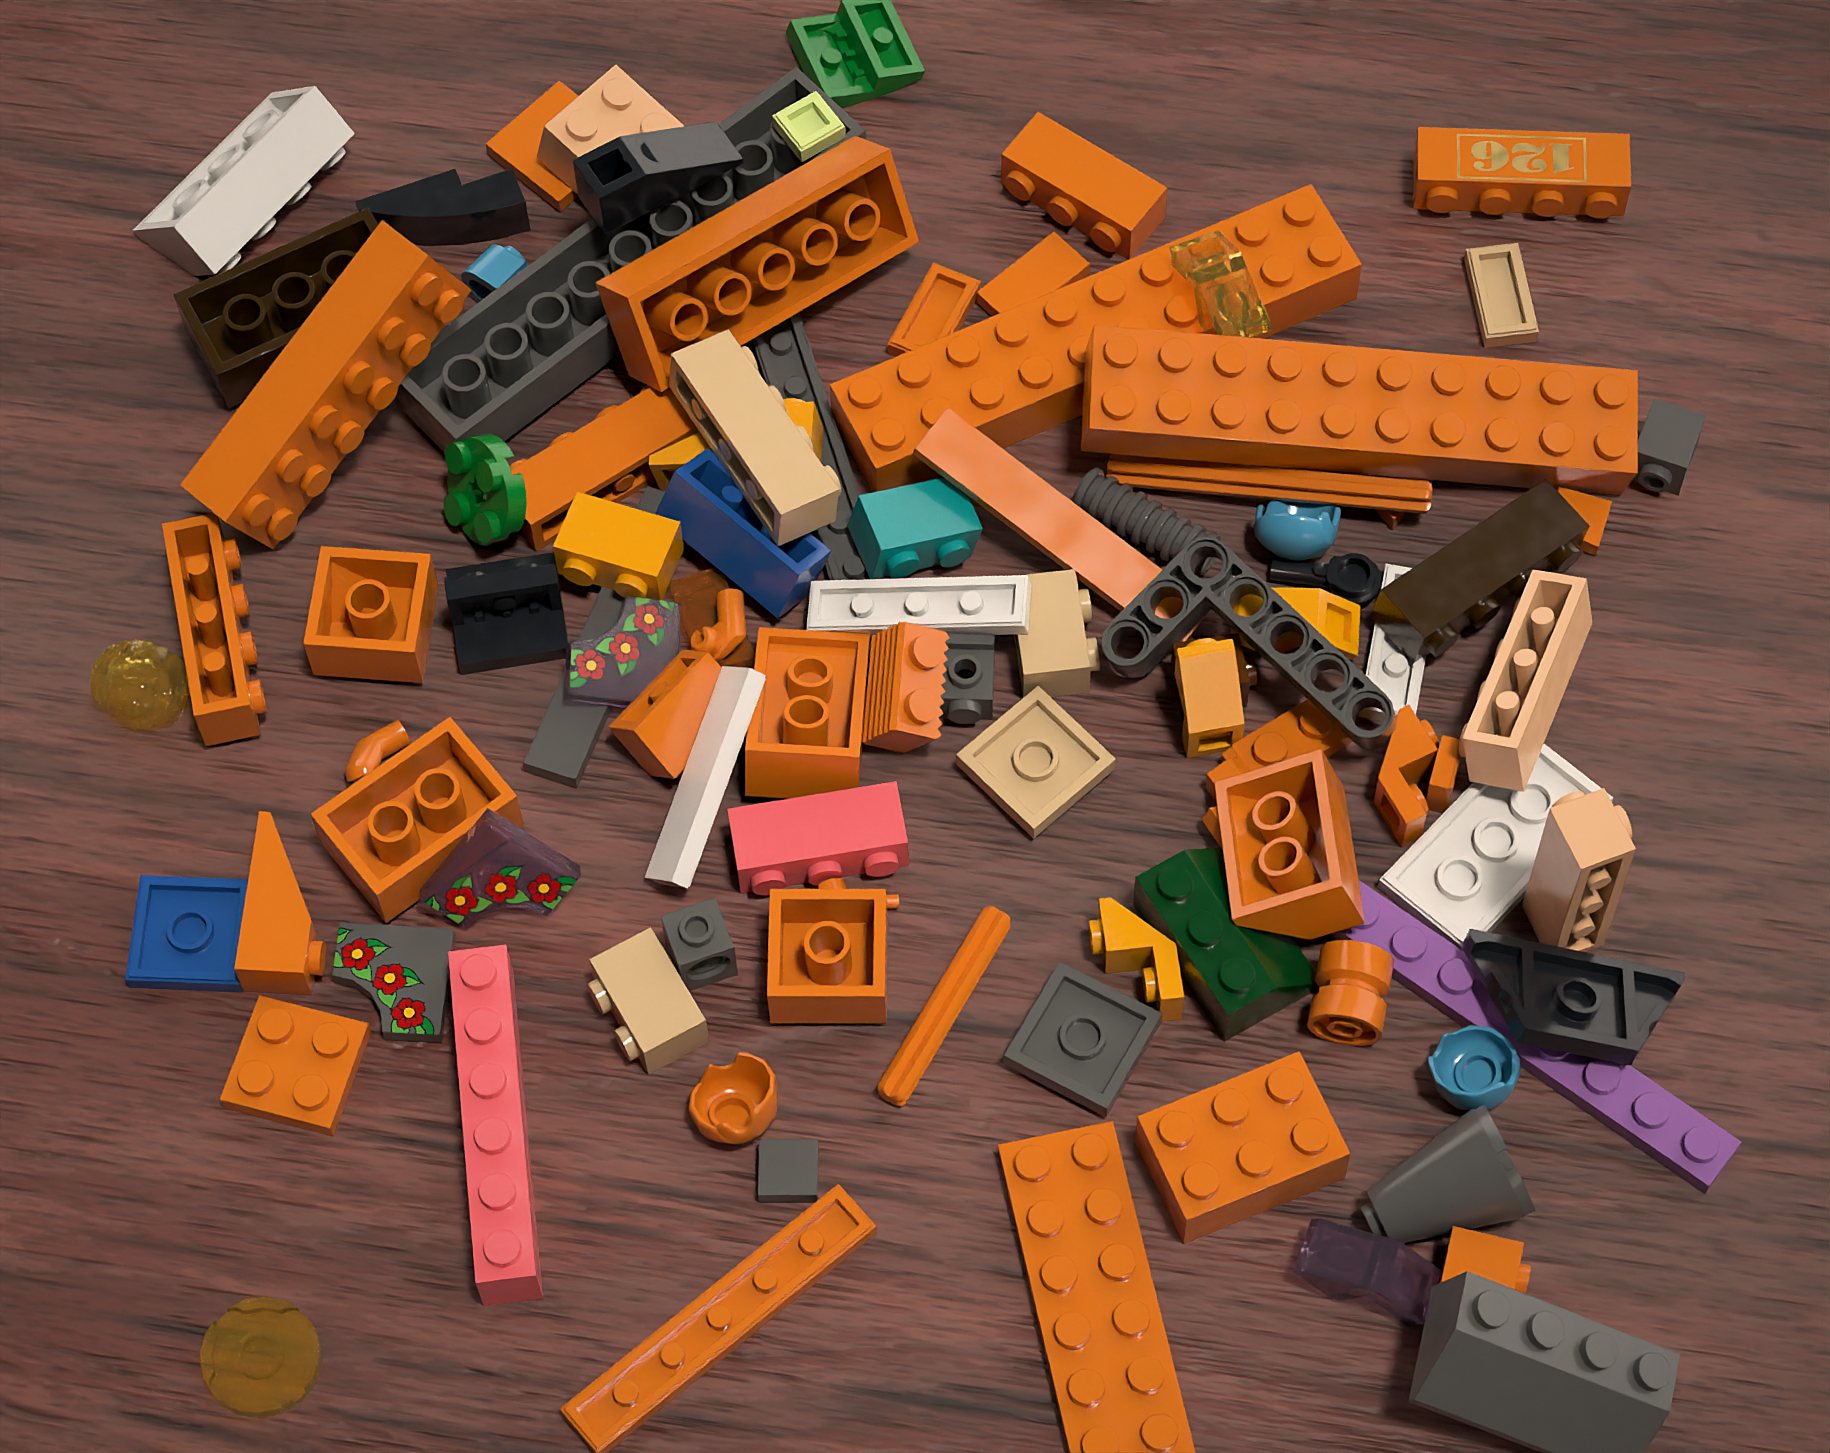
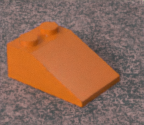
M759 627L754 670L766 675V680L747 729L745 796L790 799L859 787L870 634Z

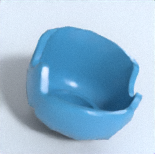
M1271 501L1267 505L1264 516L1262 515L1263 505L1257 507L1254 521L1255 537L1263 547L1282 559L1302 561L1319 557L1334 545L1340 522V507L1289 501Z
M1469 1025L1451 1034L1445 1033L1441 1036L1434 1054L1428 1056L1429 1072L1438 1094L1458 1110L1469 1111L1472 1108L1476 1109L1483 1105L1486 1106L1487 1110L1494 1109L1512 1094L1520 1076L1521 1062L1514 1045L1508 1038L1492 1027Z

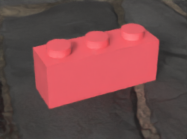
M896 781L727 809L741 894L753 892L757 895H770V889H785L786 886L804 883L818 886L821 882L828 879L864 873L872 877L890 875L901 867L909 866L908 840Z

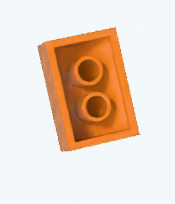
M1322 749L1214 783L1231 915L1236 926L1311 940L1365 923L1345 790Z

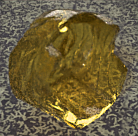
M121 640L120 644L111 645L97 658L90 676L91 693L97 704L115 720L133 730L147 729L165 723H174L181 717L189 698L190 690L184 663L177 654L171 653L167 647L158 646L155 642L148 640Z

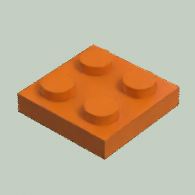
M259 995L220 1097L223 1108L334 1137L371 1035L369 1023Z

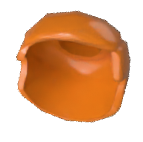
M738 1052L734 1061L726 1066L709 1064L700 1083L696 1084L690 1093L689 1113L700 1133L709 1140L728 1144H741L759 1137L771 1126L776 1118L779 1094L775 1074L766 1060L748 1052Z

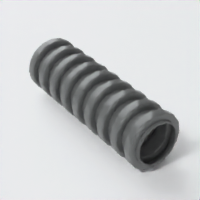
M1098 467L1089 471L1083 477L1073 497V502L1084 511L1086 510L1096 520L1102 519V524L1108 529L1116 527V533L1123 538L1130 535L1131 542L1137 546L1145 543L1146 550L1152 554L1159 551L1160 558L1166 562L1174 559L1190 542L1197 538L1212 537L1221 541V536L1215 532L1207 535L1206 528L1203 525L1191 526L1190 518L1186 516L1180 519L1177 518V512L1174 509L1162 510L1161 502L1157 500L1148 502V496L1140 491L1133 494V487L1127 483L1119 486V480L1111 475L1104 478V471ZM1209 557L1200 561L1195 568L1194 575L1198 577L1204 575L1216 558Z

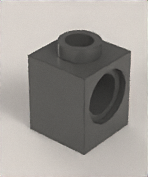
M1654 398L1638 439V473L1633 481L1639 482L1643 487L1651 491H1666L1679 496L1698 445L1706 415Z
M716 898L660 916L666 947L672 963L688 991L738 975L734 945Z

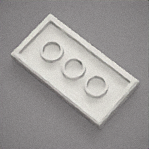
M1543 744L1524 792L1473 782L1379 879L1378 889L1418 921L1463 951V941L1469 929L1491 933L1525 897L1548 812L1552 805L1569 793L1583 791L1586 795L1602 788L1547 745ZM1608 794V796H1609V798H1610V800H1611V802H1612V801H1613V797Z

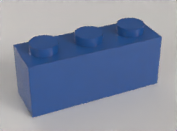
M708 448L674 471L655 513L659 516L680 521L683 540L776 618L782 616L810 594L811 581L817 580L831 553L830 549L810 533L777 546L717 456Z

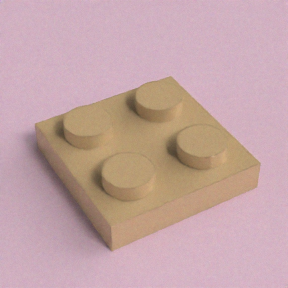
M1037 686L956 754V765L1032 838H1035L1115 770L1116 758L1044 690Z

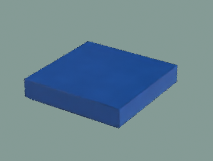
M140 875L125 977L128 987L243 992L234 966L248 879Z

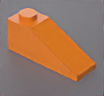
M259 811L234 970L245 992L312 995L315 975L322 976L325 971L326 943L325 941H319L271 812Z

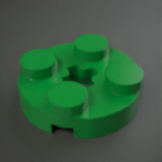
M493 434L467 437L462 441L448 444L445 450L449 491L443 502L445 516L452 526L461 525L471 540L483 546L506 542L511 539L508 537L510 533L520 531L524 524L527 506L526 488L522 473L512 475L506 458L515 456L510 447L501 438Z

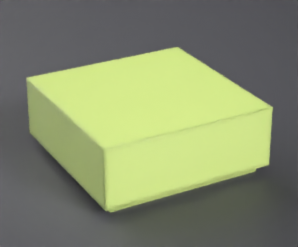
M817 91L772 115L773 127L801 162L846 138L844 124Z

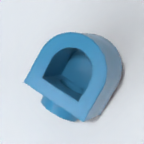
M492 244L461 274V280L472 290L469 293L476 302H480L527 267L528 264L525 258L513 247H502Z

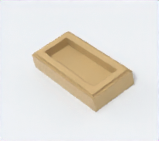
M1511 243L1466 249L1464 261L1484 348L1537 342L1539 330L1519 244Z

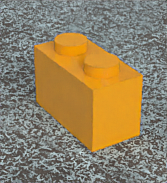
M576 492L554 542L553 550L558 574L563 575L569 581L581 586L595 584L615 590L620 596L635 601V597L652 599L653 602L659 603L658 600H663L683 553L684 545L680 521Z

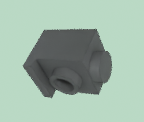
M947 633L950 638L945 641V644L949 649L944 654L948 660L943 663L947 671L942 674L946 682L941 685L945 692L940 696L945 703L939 706L943 714L938 718L949 719L959 724H972L979 720H993L995 635Z

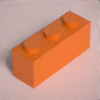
M1040 112L1034 115L1001 154V184L1014 197L1023 201H1031L1046 210L1059 224L1073 226L1091 237L1094 243L1101 249L1108 252H1116L1128 260L1136 254L1166 218L1167 187Z

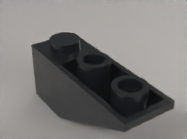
M717 122L619 136L573 160L578 196L605 235L744 163L742 156Z

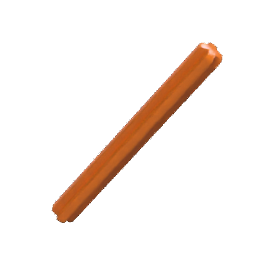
M1121 454L1110 455L1106 474L1107 477L1111 475L1119 480V486L1127 483L1136 488L1426 514L1430 511L1433 494L1432 484L1428 481Z

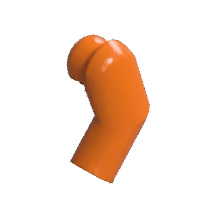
M724 589L717 593L718 622L712 627L704 626L702 628L703 634L698 630L693 633L690 640L693 651L709 652L716 662H719L745 640L747 632L743 592L738 589Z
M398 719L356 743L345 768L347 782L352 781L354 784L377 768L382 759L411 744L404 727Z

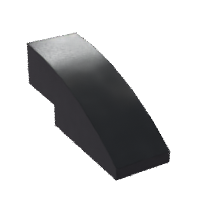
M452 169L355 201L358 212L369 207L378 225L383 220L414 245L418 246L465 245L498 240L531 231L526 201L512 169L463 185L456 169Z

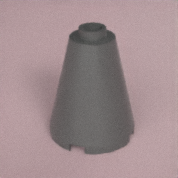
M1485 1105L1469 1110L1369 1188L1366 1192L1371 1202L1361 1206L1375 1239L1377 1240L1387 1235L1392 1246L1449 1234L1453 1226L1472 1229L1524 1218L1525 1215L1535 1211L1519 1171L1514 1166L1507 1151V1146Z

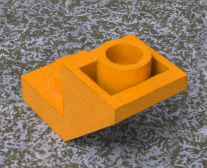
M1271 587L1346 658L1350 660L1358 656L1360 605L1320 588ZM1245 595L1235 604L1234 612L1241 616L1254 615L1262 607L1263 599L1257 595ZM1231 628V634L1237 633ZM1297 632L1283 633L1275 641L1274 649L1279 653L1287 652L1301 646L1304 637ZM1239 635L1242 646L1256 651Z
M1211 638L1195 640L1186 647L1177 648L1174 675L1184 711L1182 742L1186 758L1224 752L1233 743L1243 739L1245 725L1233 639L1216 641Z
M1111 897L1099 898L1098 919L1088 921L1092 955L1102 954L1105 974L1142 970L1146 1003L1156 1002L1157 1011L1162 1013V1022L1181 1020L1184 992L1176 943Z

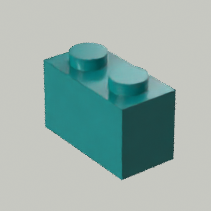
M945 478L858 495L847 525L870 579L885 576L902 578L914 573L917 569L935 565L943 567L956 566L971 557L983 529L969 496Z

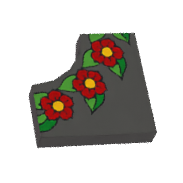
M340 922L332 973L335 983L357 988L374 1001L381 1014L384 1039L442 1043L450 986L448 951H454L456 935L454 929Z

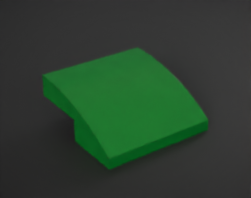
M841 0L838 11L835 14L792 19L789 22L786 35L804 74L841 108L892 93L923 78L925 73L891 0Z

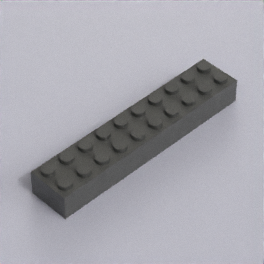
M795 67L719 124L742 156L743 164L606 235L594 218L590 219L443 328L431 343V348L426 358L420 364L414 366L398 386L395 396L396 404L444 453L448 444L482 434H493L506 441L621 354L595 282L854 136L866 139V130L803 72ZM817 91L844 124L846 138L801 162L773 127L772 115Z

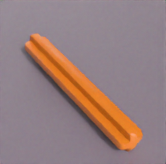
M987 906L981 911L879 1081L878 1095L885 1101L899 1107L905 1105L1008 933L1011 918L1005 912L993 906Z

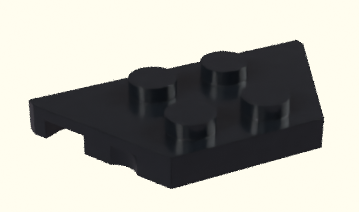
M1469 929L1463 941L1465 955L1518 1043L1626 1065H1632L1685 980L1684 972L1474 929Z

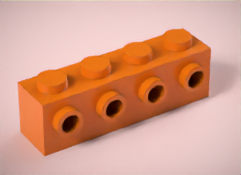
M215 513L162 523L193 714L205 746L261 735L257 714L267 712L261 680L252 681L249 665L258 664V655L252 631L243 632L241 618L250 616V610L244 584L235 585L232 570L242 569L235 536L225 538L219 518Z

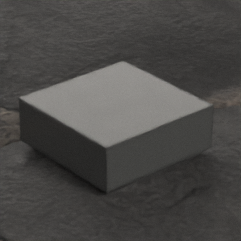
M759 1139V1202H816L818 1200L819 1178L818 1139Z

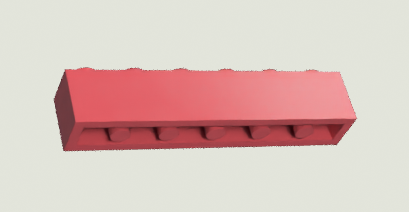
M505 944L448 951L475 1283L483 1306L543 1299L515 982L508 949Z

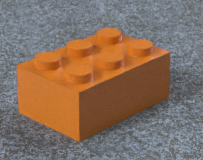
M448 717L310 814L320 843L385 923L392 920L524 826L517 795L451 717Z
M1300 1051L1137 1116L1135 1143L1183 1245L1341 1181L1346 1177L1350 1158L1349 1149Z

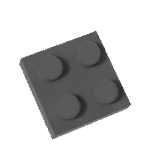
M1060 961L1005 1052L1004 1065L1107 1117L1162 1022V1013Z

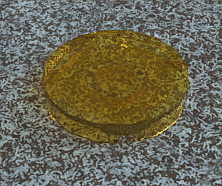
M264 1296L243 1300L228 1308V1313L223 1315L218 1322L214 1321L206 1331L199 1354L202 1377L217 1402L236 1415L257 1419L283 1414L301 1403L317 1383L323 1361L320 1338L307 1316L286 1300Z

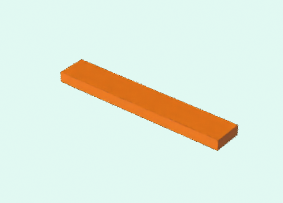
M950 408L944 411L914 449L913 454L1062 568L1065 570L1075 569L1076 577L1079 581L1120 612L1162 571L1161 568ZM1177 597L1165 598L1156 607L1155 615L1164 619L1173 618L1182 610L1184 601ZM1202 620L1180 642L1187 641Z
M837 1184L560 1408L561 1415L593 1453H608L876 1235L877 1226L846 1191Z

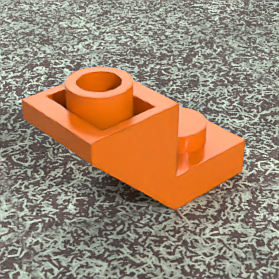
M1410 705L1399 709L1395 730L1389 741L1374 797L1375 806L1401 848L1417 841L1423 834L1428 814V805L1423 793L1414 783L1432 775L1439 748L1438 738L1430 723L1426 720L1419 721Z

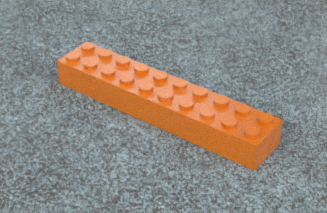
M1309 184L830 384L831 410L837 428L872 492L925 482L940 476V474L917 458L913 452L947 408H950L1002 449L1082 416L1085 350L1094 325L1263 339L1356 300L1362 264L1312 184Z
M1094 325L1085 350L1081 451L1533 488L1547 479L1556 490L1560 486L1584 493L1621 496L1638 473V370Z

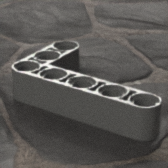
M1201 537L1190 542L1109 623L1103 632L1102 648L1111 666L1123 677L1137 678L1150 672L1172 650V643L1180 642L1212 609L1355 744L1366 749L1381 748L1389 743L1391 735L1395 730L1396 715L1393 704L1388 696L1233 551L1216 538ZM1213 557L1223 561L1222 569L1213 578L1204 579L1194 575L1196 566L1205 558ZM1245 595H1257L1263 599L1262 607L1254 615L1241 616L1234 612L1235 604ZM1177 597L1184 601L1182 610L1173 618L1164 619L1155 615L1156 607L1165 598ZM1297 632L1304 637L1303 644L1294 653L1282 654L1274 649L1275 641L1283 633ZM1134 636L1144 640L1143 649L1134 658L1124 659L1116 655L1117 646L1125 638ZM1334 669L1343 673L1344 681L1335 691L1322 692L1314 686L1315 679L1324 670ZM1364 708H1379L1386 714L1385 720L1380 727L1367 731L1355 725L1356 716Z

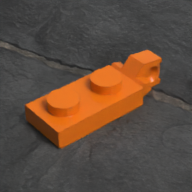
M1307 699L1243 737V739L1233 743L1230 748L1221 754L1223 763L1206 773L1205 789L1217 804L1215 782L1322 749L1326 758L1351 744L1352 740Z

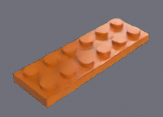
M1113 1121L998 1144L1000 1165L1068 1453H1196Z

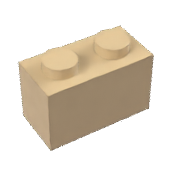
M1075 569L1027 574L1032 583L1028 634H1014L1023 698L1037 686L1050 697L1090 693L1091 671L1100 670L1096 637L1086 638L1084 623L1092 622L1089 590L1078 589Z
M651 927L589 959L594 980L587 983V987L592 999L602 1014L609 1011L613 1013L620 1025L618 1029L614 1030V1034L622 1051L629 1061L639 1058L648 1075L709 1043L706 1019Z

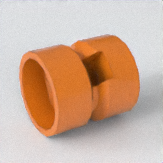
M1336 940L1321 946L1315 977L1319 992L1312 996L1307 1023L1309 1030L1321 1039L1348 1046H1366L1380 1041L1387 1004L1382 998L1389 993L1394 959L1391 954L1378 946L1355 940Z

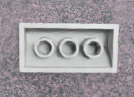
M316 86L272 92L132 231L139 239L193 276L218 275L233 268L241 259V254L238 251L250 239L253 241L257 240L271 230L276 223V219L273 216L285 204H294L309 191L311 185L308 181L319 169L324 171L332 167L343 157L345 149L342 146L355 133Z

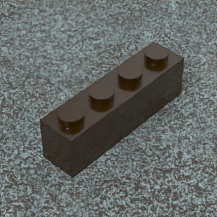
M1545 479L1382 588L1370 616L1412 664L1429 653H1432L1434 657L1440 656L1455 644L1460 637L1459 633L1472 624L1476 629L1481 628L1498 614L1501 604L1513 596L1516 600L1520 598L1532 570L1550 572L1555 569L1558 573H1561L1573 565L1583 553L1580 545L1590 526L1554 486Z

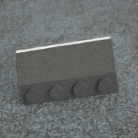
M1466 1271L1432 1286L1408 1402L1541 1453H1645L1670 1413L1680 1354Z

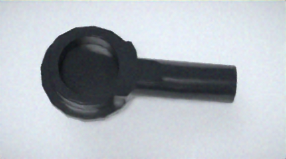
M1349 553L1341 557L1334 556L1329 564H1313L1273 558L1270 580L1326 587L1329 593L1356 603L1360 607L1374 600L1381 589V572L1377 565L1367 556L1359 553Z

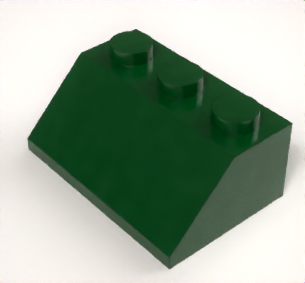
M1222 848L1183 850L1135 876L1133 906L1143 921L1176 943L1181 978L1224 1042L1319 989L1315 982V970L1291 936L1236 926L1231 915Z

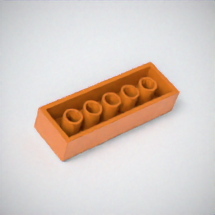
M854 136L595 282L629 376L662 392L669 388L671 353L728 329L741 346L919 243V239L890 148Z
M382 220L180 486L223 521L274 550L281 540L287 538L294 531L298 517L313 497L318 496L326 489L331 480V474L346 454L358 447L364 437L365 429L378 412L386 408L394 400L398 386L414 366H417L426 358L430 351L431 343L446 323L451 322L459 315L464 306V300L472 290Z

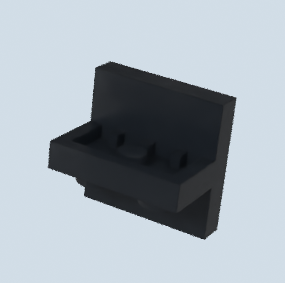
M554 552L446 569L447 580L444 581L446 599L454 628L461 675L571 657Z

